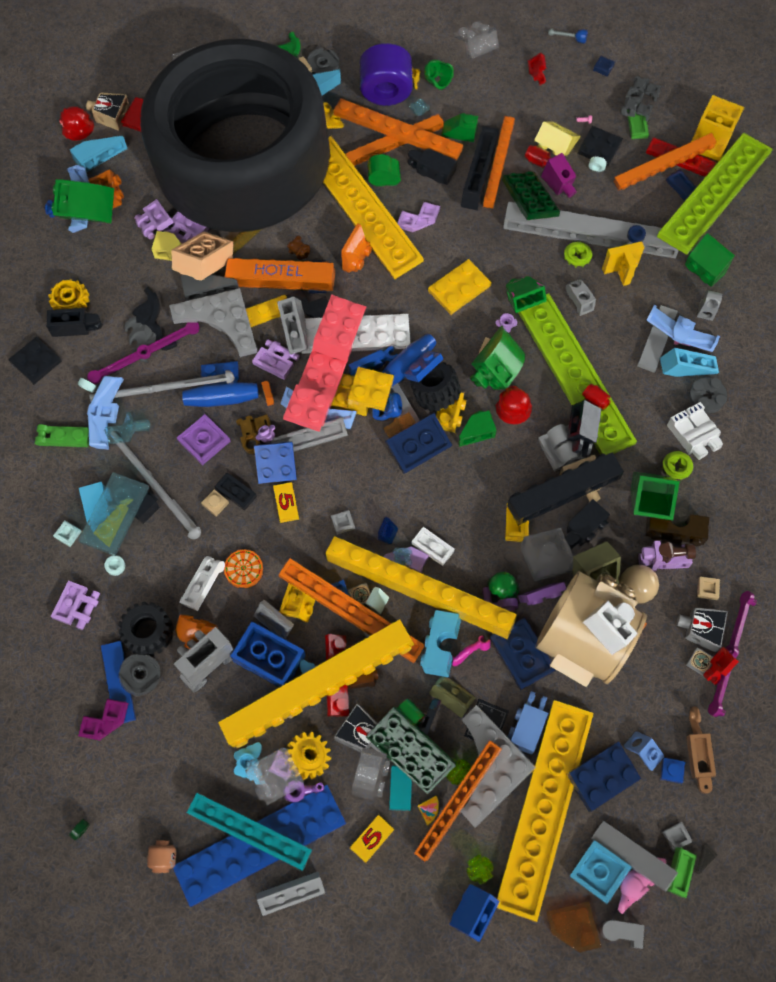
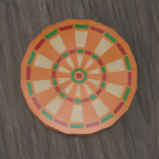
M246 549L237 550L226 559L224 574L228 582L234 587L250 588L256 585L262 578L263 563L255 552Z

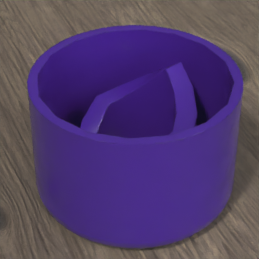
M378 44L364 51L360 58V90L365 99L376 105L391 106L399 104L409 97L413 88L412 58L409 52L395 44Z

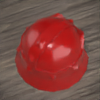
M71 106L64 108L60 113L59 121L63 127L62 134L67 139L79 141L87 138L93 132V120L82 108Z
M516 386L506 388L505 391L500 393L499 401L495 405L498 417L509 424L525 422L532 412L529 394Z

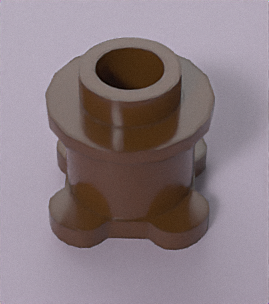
M298 235L287 247L289 248L288 253L291 255L294 253L297 259L301 260L309 256L310 246L304 244L301 241L302 237Z

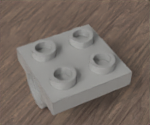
M557 425L551 428L547 434L538 437V442L554 472L566 465L584 459L581 456V451L578 454L572 452L573 442L567 439L569 425Z

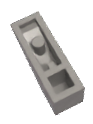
M291 297L278 301L277 304L289 354L292 355L308 350L306 322L301 300Z

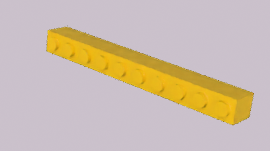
M334 536L326 551L327 561L441 611L457 613L460 619L505 639H508L515 624L517 614L338 537Z
M399 619L218 722L230 746L242 747L248 743V739L265 734L266 729L271 726L277 727L284 723L285 718L300 714L306 706L318 704L321 701L320 698L327 694L331 696L337 693L339 688L345 684L347 686L357 681V677L372 673L378 665L390 663L393 657L399 653L403 655L409 652L414 643Z

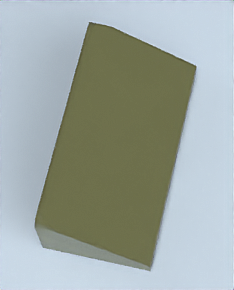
M442 676L429 692L432 697L440 699L444 706L461 718L476 699V697L450 678Z

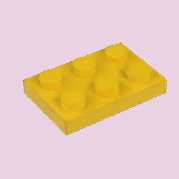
M468 259L428 287V292L451 315L488 289L492 282Z

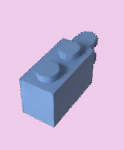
M532 691L523 708H518L514 718L518 720L515 728H510L507 736L519 750L530 755L535 751L548 713L543 711L547 697L543 696L540 699L537 709L531 706L535 698V692Z

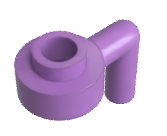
M489 587L483 588L484 600L492 603ZM516 598L501 599L498 602L492 603L510 612H515V609L518 608V600Z
M292 780L284 786L283 795L289 802H298L303 799L305 794L321 792L324 789V785L317 783L304 786L302 782ZM291 788L296 789L297 793L295 796L290 794Z

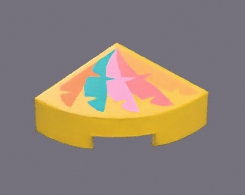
M437 796L417 806L427 826L437 816L439 810Z

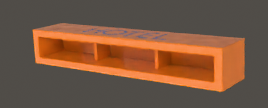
M228 258L225 277L237 279L238 287L333 291L335 268L334 263Z

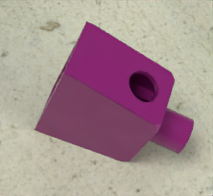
M560 153L549 159L541 178L556 195L565 192L568 198L572 197L577 192L572 185L576 179V174L564 154Z

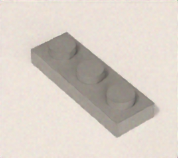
M315 872L257 893L256 898L264 916L325 894L319 872Z

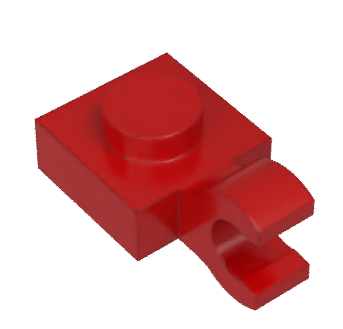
M539 53L528 60L529 74L534 78V81L539 80V85H542L546 82L542 72L546 69L545 56Z
M722 647L711 659L712 667L703 676L716 685L721 679V674L726 676L739 661L726 648Z

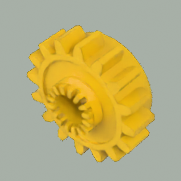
M62 280L56 283L54 288H51L52 292L48 295L50 298L49 303L53 310L87 308L86 303L90 302L89 293L85 285H80L78 280Z
M305 732L301 733L300 737L296 735L292 738L293 742L290 741L287 744L290 749L284 753L288 755L285 763H289L290 767L288 770H293L296 777L302 775V779L305 780L310 776L312 780L316 778V774L318 776L324 773L323 770L329 767L325 762L331 760V757L327 756L331 749L325 748L327 741L321 742V735H318L316 738H314L313 732H310L308 736ZM305 752L311 755V760L306 758Z

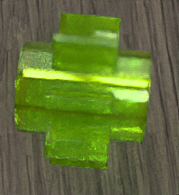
M453 759L456 762V766L446 777L450 783L459 785L471 767L463 759H458L457 761Z
M480 854L467 861L469 865L467 867V875L473 882L479 881L480 884H483L493 877L491 874L493 864L489 858H481Z

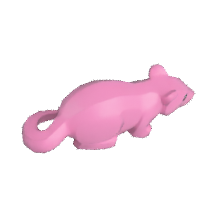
M658 858L666 864L665 858ZM635 870L630 871L620 884L621 900L618 911L623 914L628 907L650 890L647 887L648 885L652 887L655 884Z

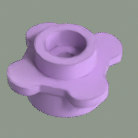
M504 313L500 319L496 320V326L501 327L502 325L509 333L513 326H517V320L511 314Z
M264 425L260 427L258 435L255 437L256 440H261L264 443L271 441L275 437L273 431L275 426Z

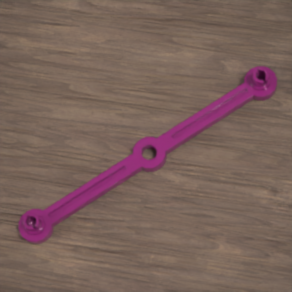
M188 322L186 327L148 346L140 345L136 352L99 371H90L87 375L88 381L96 385L101 382L104 376H108L139 359H148L151 353L188 334H197L200 330L199 323Z
M745 591L740 597L741 605L730 643L726 647L735 658L739 654L738 645L749 606H755L757 602L754 599V594L750 591ZM731 671L726 676L721 674L713 702L708 707V713L713 717H718L719 715L722 717L726 713L723 709L722 701Z

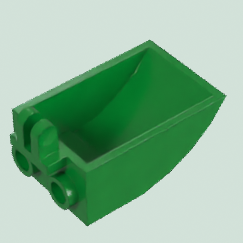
M56 179V184L53 186L54 202L51 207L53 215L61 219L111 224L115 188L86 182Z
M502 325L472 362V366L477 371L470 379L475 381L474 384L477 387L482 386L486 389L490 385L493 390L506 389L524 364V351Z

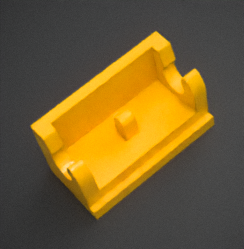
M507 506L505 541L527 542L529 521L518 525Z

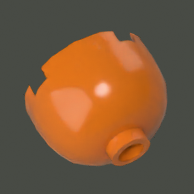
M180 615L176 625V634L179 640L185 643L184 647L190 649L187 646L189 640L193 639L196 643L199 642L195 637V633L198 630L207 635L213 628L218 627L203 619L198 620L193 619V616Z

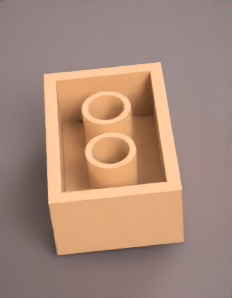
M203 231L172 249V270L182 275L194 277L196 280H203L227 265L228 258L233 259V241Z

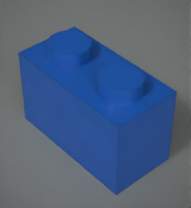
M469 884L467 890L463 893L457 910L452 915L449 925L480 942L500 901L491 894Z

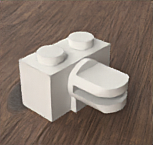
M607 601L595 609L583 621L612 655L626 647L638 634L629 624L634 618L635 613L627 603H620L613 607Z

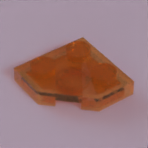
M589 902L546 912L552 935L574 950L584 952L601 948Z

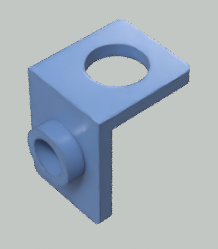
M637 731L624 744L626 749L638 754L651 771L664 758V754L654 740ZM642 739L640 745L632 746L635 740Z

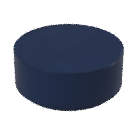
M639 225L631 226L627 233V238L632 243L643 242L646 236V230Z

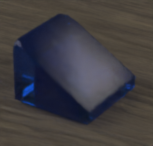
M385 517L378 531V540L392 544L398 527L388 517Z

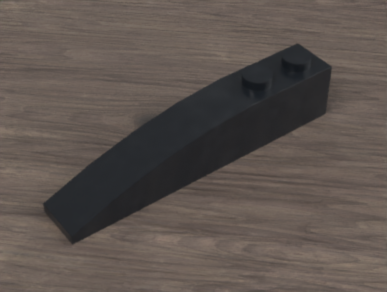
M482 126L463 189L461 207L478 211L499 132L497 128Z

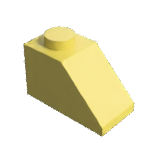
M168 231L156 232L152 246L155 258L172 261V249L181 245V242L174 233Z

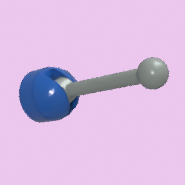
M553 29L548 31L550 36L555 34L575 37L577 42L583 44L586 43L588 30H579L576 34L554 31Z

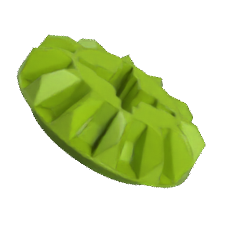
M573 242L565 248V260L568 261L569 265H575V268L577 266L584 267L586 264H589L592 258V251L585 243ZM575 251L578 255H581L580 258L575 256Z
M673 451L665 456L663 469L666 472V476L669 475L674 479L683 480L692 473L693 462L687 454ZM679 460V466L682 468H679V470L675 471L676 469L674 465Z

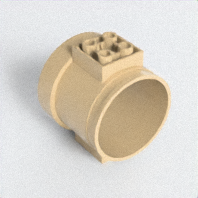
M578 571L551 612L538 637L535 648L551 656L550 666L585 687L588 686L593 677L599 678L605 684H609L621 670L634 649L646 623L647 614L636 610L635 606L638 600L634 593L635 590L629 586L623 585L622 587L616 583L617 580L607 574L605 576L600 574L597 580H594ZM607 601L613 607L620 603H627L632 607L635 616L629 624L638 633L626 647L613 655L583 623L595 609Z

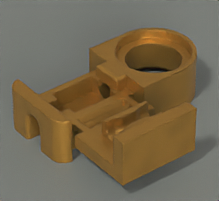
M268 415L254 419L252 416L245 417L246 420L240 418L236 421L237 425H240L243 434L240 437L242 446L248 454H255L254 448H247L249 441H256V445H260V440L257 441L255 437L258 435L259 428L266 425L265 420L267 426L271 425Z

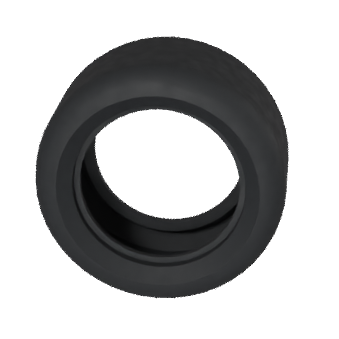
M226 39L203 44L183 53L170 62L158 74L145 95L140 117L141 133L159 186L168 201L179 213L199 225L227 232H247L273 226L293 216L310 202L325 179L329 165L330 144L320 89L310 70L298 58L278 46L251 39ZM261 115L270 117L285 126L281 135L271 145L246 157L228 160L211 159L190 150L196 138L205 129L229 117Z

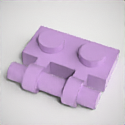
M157 199L143 208L145 212L143 215L137 214L135 216L137 226L142 228V233L148 239L155 237L153 233L155 229L162 231L174 223Z
M177 212L172 218L174 223L171 225L173 227L171 229L167 227L163 232L174 233L181 244L203 231L207 232L209 228L199 225ZM183 231L186 234L182 236L179 234V232Z
M268 339L265 346L269 347V349L261 347L252 360L253 365L285 380L294 366L293 362L289 360L298 361L300 355L297 353L290 355L289 350L281 346L279 342H273ZM276 352H279V353L283 354V356L281 357V356H279V355H277V354H275V353H276Z
M68 581L51 618L68 625L72 624L74 618L78 619L76 628L83 630L86 623L88 624L91 619L89 616L93 608L99 602L98 597L100 593L93 590L90 597L86 596L88 591L86 587ZM84 602L86 606L83 612H77L81 603Z

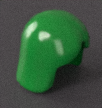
M430 60L424 68V76L427 82L439 90L446 88L454 75L453 66L440 60ZM437 76L440 77V81L436 82L435 80Z
M505 571L498 572L488 581L489 591L500 599L517 597L519 587L516 579L510 573Z

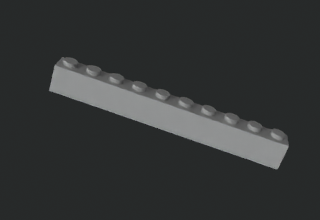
M508 202L503 229L615 248L632 244L627 238V233L631 226L639 225L646 230V236L643 241V253L676 259L679 251L657 238L658 232L662 229L657 226L612 220L605 217L572 213L570 211H560L559 217L526 220L516 202Z

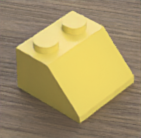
M543 121L534 141L538 142V146L547 150L549 148L553 150L554 155L563 153L564 156H567L581 136L553 121Z

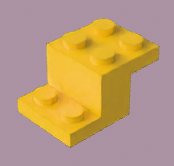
M712 95L691 142L710 133L713 134L717 142L712 150H707L700 155L718 162L720 161L743 112V106Z
M361 367L357 368L355 376L343 374L331 408L357 411L356 414L367 416L369 408L385 411L394 375Z

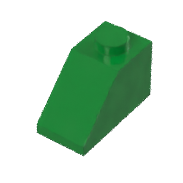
M461 113L446 120L441 136L474 142L478 116Z
M490 410L485 412L478 411L471 415L459 436V447L495 438L496 427Z

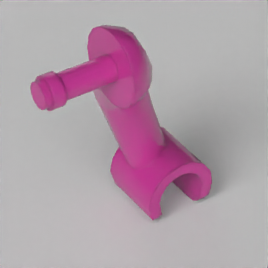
M479 636L477 642L467 646L456 657H453L452 665L458 666L477 649L483 651L490 649V639L484 642V636Z

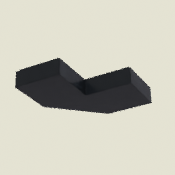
M302 289L286 295L287 298L296 297L301 300L304 315L310 316V318H322L329 302L326 296L309 303Z
M434 698L420 728L426 735H428L441 703L440 699Z

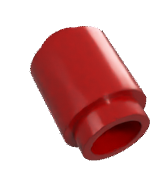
M530 145L525 153V158L529 162L541 168L546 166L548 160L551 159L550 152L536 145Z
M590 384L582 393V396L585 397L584 400L603 410L611 403L609 400L610 395L597 385Z

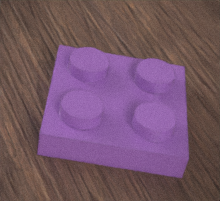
M206 414L177 437L178 442L201 465H204L231 442L230 438Z
M558 582L520 594L518 597L520 603L535 605L543 602L542 598L544 597L546 599L559 597L562 595L561 591L567 589L564 582Z

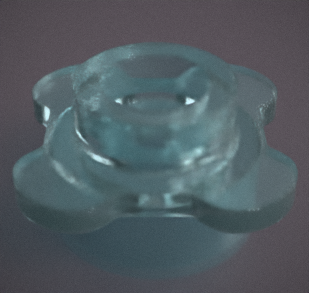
M418 99L415 103L410 104V109L413 110L415 115L422 116L426 111H429L430 106L426 105L423 99Z
M395 548L393 550V561L406 567L411 566L412 560L410 555L412 550L410 548Z

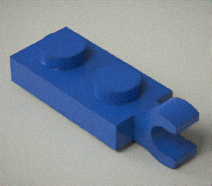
M393 346L388 347L384 351L381 349L349 364V373L351 376H355L358 367L370 370L379 369L385 364V361L391 362L398 354L389 355L394 352Z

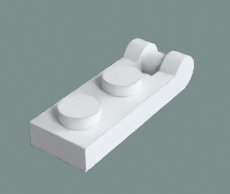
M206 556L182 596L180 603L198 611L216 577L224 570L225 563L220 560L215 561L214 558Z

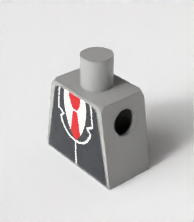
M694 608L690 613V617L679 614L676 626L687 629L685 639L713 652H717L722 645L728 612Z
M356 704L334 736L335 740L363 754H366L370 747L381 753L365 737L377 722Z

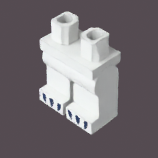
M701 402L688 408L686 411L684 410L672 416L667 424L680 444L686 449L688 455L693 453L698 460L708 454L705 446L709 445L712 451L715 452L723 445L719 438L721 431L709 419Z

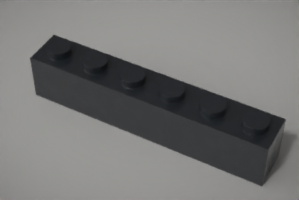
M604 453L596 457L592 462H583L574 470L568 469L556 478L554 476L548 478L541 485L535 484L523 493H514L510 496L507 506L516 523L521 525L620 480L624 471L613 453L607 455Z

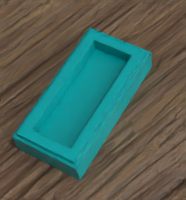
M391 766L389 810L411 811L412 780L397 766Z

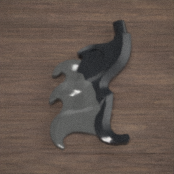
M150 287L144 289L148 296L147 301L135 308L132 314L136 317L129 319L125 324V331L132 328L129 343L132 345L133 341H137V348L140 345L148 346L163 338L160 325L155 323L160 312V302L156 292H153ZM174 341L161 349H173L177 347V342ZM139 359L142 362H148L147 359Z

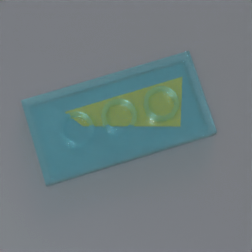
M113 472L78 541L84 545L116 556L149 486Z

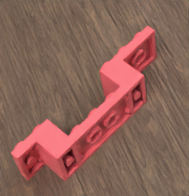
M331 295L315 335L310 357L299 384H296L283 420L320 432L350 357L354 339L364 316L366 306Z

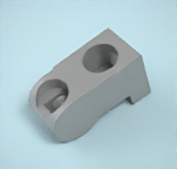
M581 279L566 285L567 294L576 305L579 316L594 311L596 299Z
M707 290L704 298L699 303L697 317L713 321L722 300V293ZM703 312H710V313H712V314L707 315V314H704Z
M614 920L605 921L601 924L600 934L604 940L630 941L631 948L643 949L644 925Z

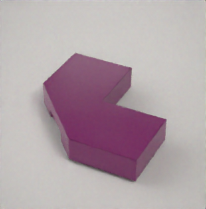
M107 699L102 719L83 716L78 736L100 741L124 724L129 703Z

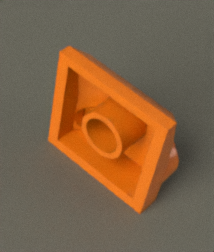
M358 223L341 250L342 269L346 272L361 270L365 257H368L372 251L370 242L365 240L362 227Z

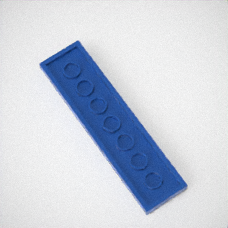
M325 785L321 792H312L304 796L302 800L293 802L257 821V823L303 846L346 824L328 785ZM231 835L176 864L173 869L189 906L193 907L280 859Z

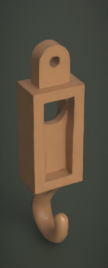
M693 706L689 712L693 735L686 736L692 779L697 778L699 791L707 794L712 791L711 777H716L711 735L702 734L699 722H701L700 710L698 707ZM699 761L706 762V773L699 772Z

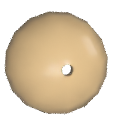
M642 564L633 565L621 574L620 586L627 585L635 590L634 593L638 600L637 604L652 600L658 593L659 579L650 567Z

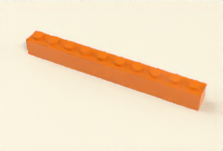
M437 114L419 123H415L413 126L433 133L443 128L444 121ZM387 135L353 151H349L346 153V156L356 166L369 160L374 155L384 154L407 143Z
M504 117L483 207L494 208L514 126V117Z
M710 133L616 176L614 183L618 190H624L630 185L644 181L647 177L655 176L658 172H663L667 168H672L689 158L692 159L698 154L712 150L717 141L713 134Z
M489 740L414 852L423 861L429 860L501 752L502 748Z

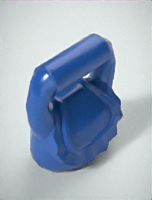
M398 393L389 394L382 416H380V410L372 408V417L375 420L383 421L390 417H399L402 414V400Z

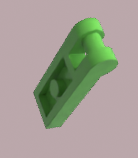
M37 425L36 431L38 436L35 438V444L38 446L89 447L88 427ZM46 434H51L50 438H45Z

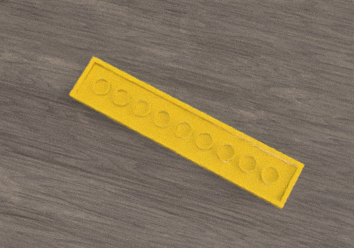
M330 136L329 165L323 184L354 226L357 223L361 225L365 240L370 242L373 252L395 280L424 262V259L333 137Z
M556 700L552 702L535 762L536 768L531 776L498 892L497 900L500 901L497 906L498 909L534 922L538 921L574 788L567 773L580 765L594 714L592 712Z

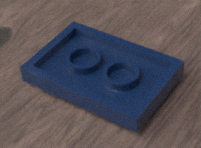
M434 413L385 441L403 474L453 446Z
M525 618L514 624L508 639L496 634L490 636L491 642L520 691L556 671V669L550 666L551 660L548 655L535 648L538 639Z
M615 742L567 773L588 812L595 810L641 779L620 742Z

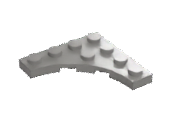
M240 288L169 305L174 324L197 323L198 321L207 323L209 326L223 331L230 338L240 357L258 353Z
M477 705L462 721L468 727L475 740L478 756L489 740L501 747L502 750L465 807L461 810V813L475 828L536 768Z

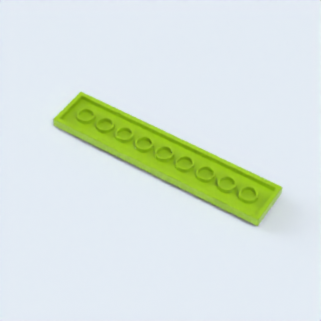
M743 133L658 232L657 238L687 255L768 158L773 149Z
M549 293L546 294L547 302L518 312L571 405L585 399L582 393L590 384L597 385L609 394ZM611 397L609 399L611 401L609 406L605 410H601L597 443H594L600 455L604 453L606 455L609 453L615 454L635 445L637 442Z

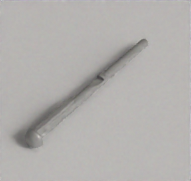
M226 370L225 374L122 389L117 391L114 398L224 381L231 383L234 381V374ZM95 394L89 395L90 401L93 400Z
M110 429L108 435L188 530L187 536L190 539L199 538L201 535L200 527L194 524L175 499L172 500L154 479L152 473L145 468L116 431Z

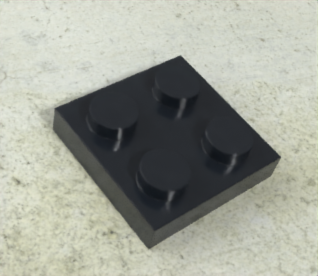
M592 126L579 148L578 154L589 159L601 157L606 160V166L609 167L623 138Z
M37 336L8 359L33 385L62 362Z

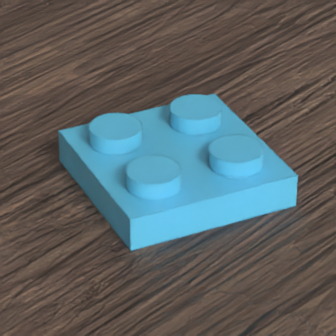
M594 840L570 877L604 903L608 904L631 870V866Z

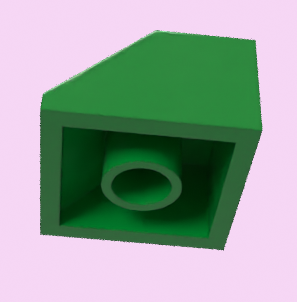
M707 233L690 253L685 266H687L689 271L699 276L702 282L712 287L726 274L735 255Z

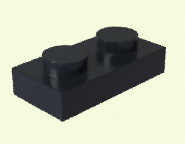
M226 473L215 485L217 491L244 511L257 497L255 492L229 473Z

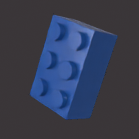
M251 621L230 657L234 663L280 688L292 681L300 667L301 660H304L306 655L303 649Z

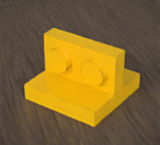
M643 242L608 249L602 266L603 273L607 274L618 271L623 286L629 285L644 250Z

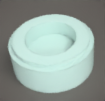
M592 157L589 162V168L593 171L602 172L605 170L607 162L601 157Z
M80 378L77 383L80 387L91 393H94L97 388L96 385L83 378Z
M112 555L106 559L104 566L110 575L117 576L125 570V562L120 556Z

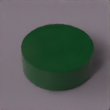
M82 819L70 832L69 837L77 841L89 828V823Z

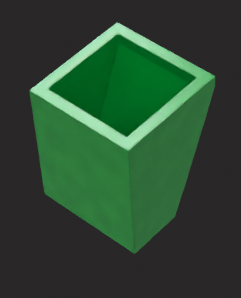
M633 472L630 490L633 514L673 520L680 481L667 476Z

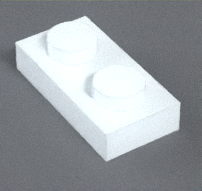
M424 527L411 543L442 566L455 550Z

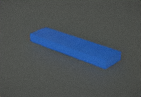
M121 641L101 645L110 699L129 703L124 723L135 721L136 716L132 694L125 691L119 682V671L125 660L123 644Z

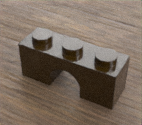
M690 514L686 519L684 527L675 526L671 520L647 517L645 536H649L653 540L668 539L673 543L687 542L694 543L695 546H701L708 540L710 517Z

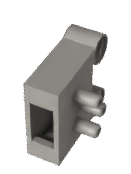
M216 627L207 635L198 630L195 633V637L199 642L196 643L193 639L187 642V646L190 648L189 651L183 645L177 649V652L182 657L174 665L181 673V680L192 692H197L207 682L206 677L221 663L226 665L232 661L230 656L235 648Z

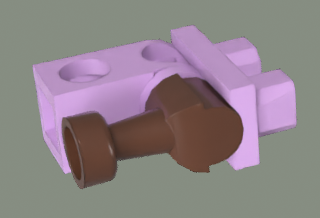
M654 541L652 546L642 548V553L638 555L639 565L650 566L653 571H656L657 568H689L693 563L692 559L696 557V548L694 543L673 547L670 542L661 544L660 541Z

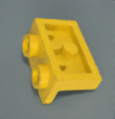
M460 393L458 400H454L455 403L437 411L436 417L443 430L455 433L456 427L461 426L463 416L459 415L461 410H465L467 401L464 400V393Z
M288 583L279 612L283 616L299 618L303 622H309L315 600Z

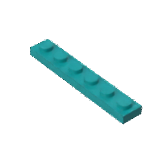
M196 793L187 811L189 815L302 871L312 852L311 849Z

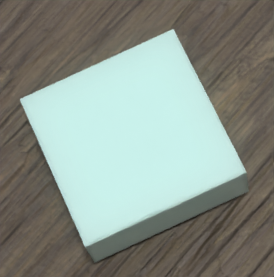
M64 520L53 536L71 547L82 531Z
M374 587L366 605L375 613L381 615L389 597L380 588Z

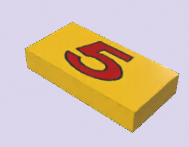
M292 482L274 485L280 523L299 520Z
M378 815L350 849L366 863L394 829Z

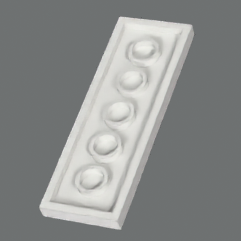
M408 314L363 316L354 339L352 351L386 350L391 346L394 349H405L410 344ZM305 318L308 350L302 351V354L311 353L314 338L322 318Z

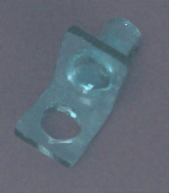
M127 412L123 425L105 427L104 431L110 444L130 442L134 432L149 431L150 422L148 419L134 421L131 412ZM117 431L121 434V437L114 438L111 432Z

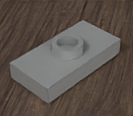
M265 600L260 602L253 615L271 632L283 639L288 637L294 626L292 622Z

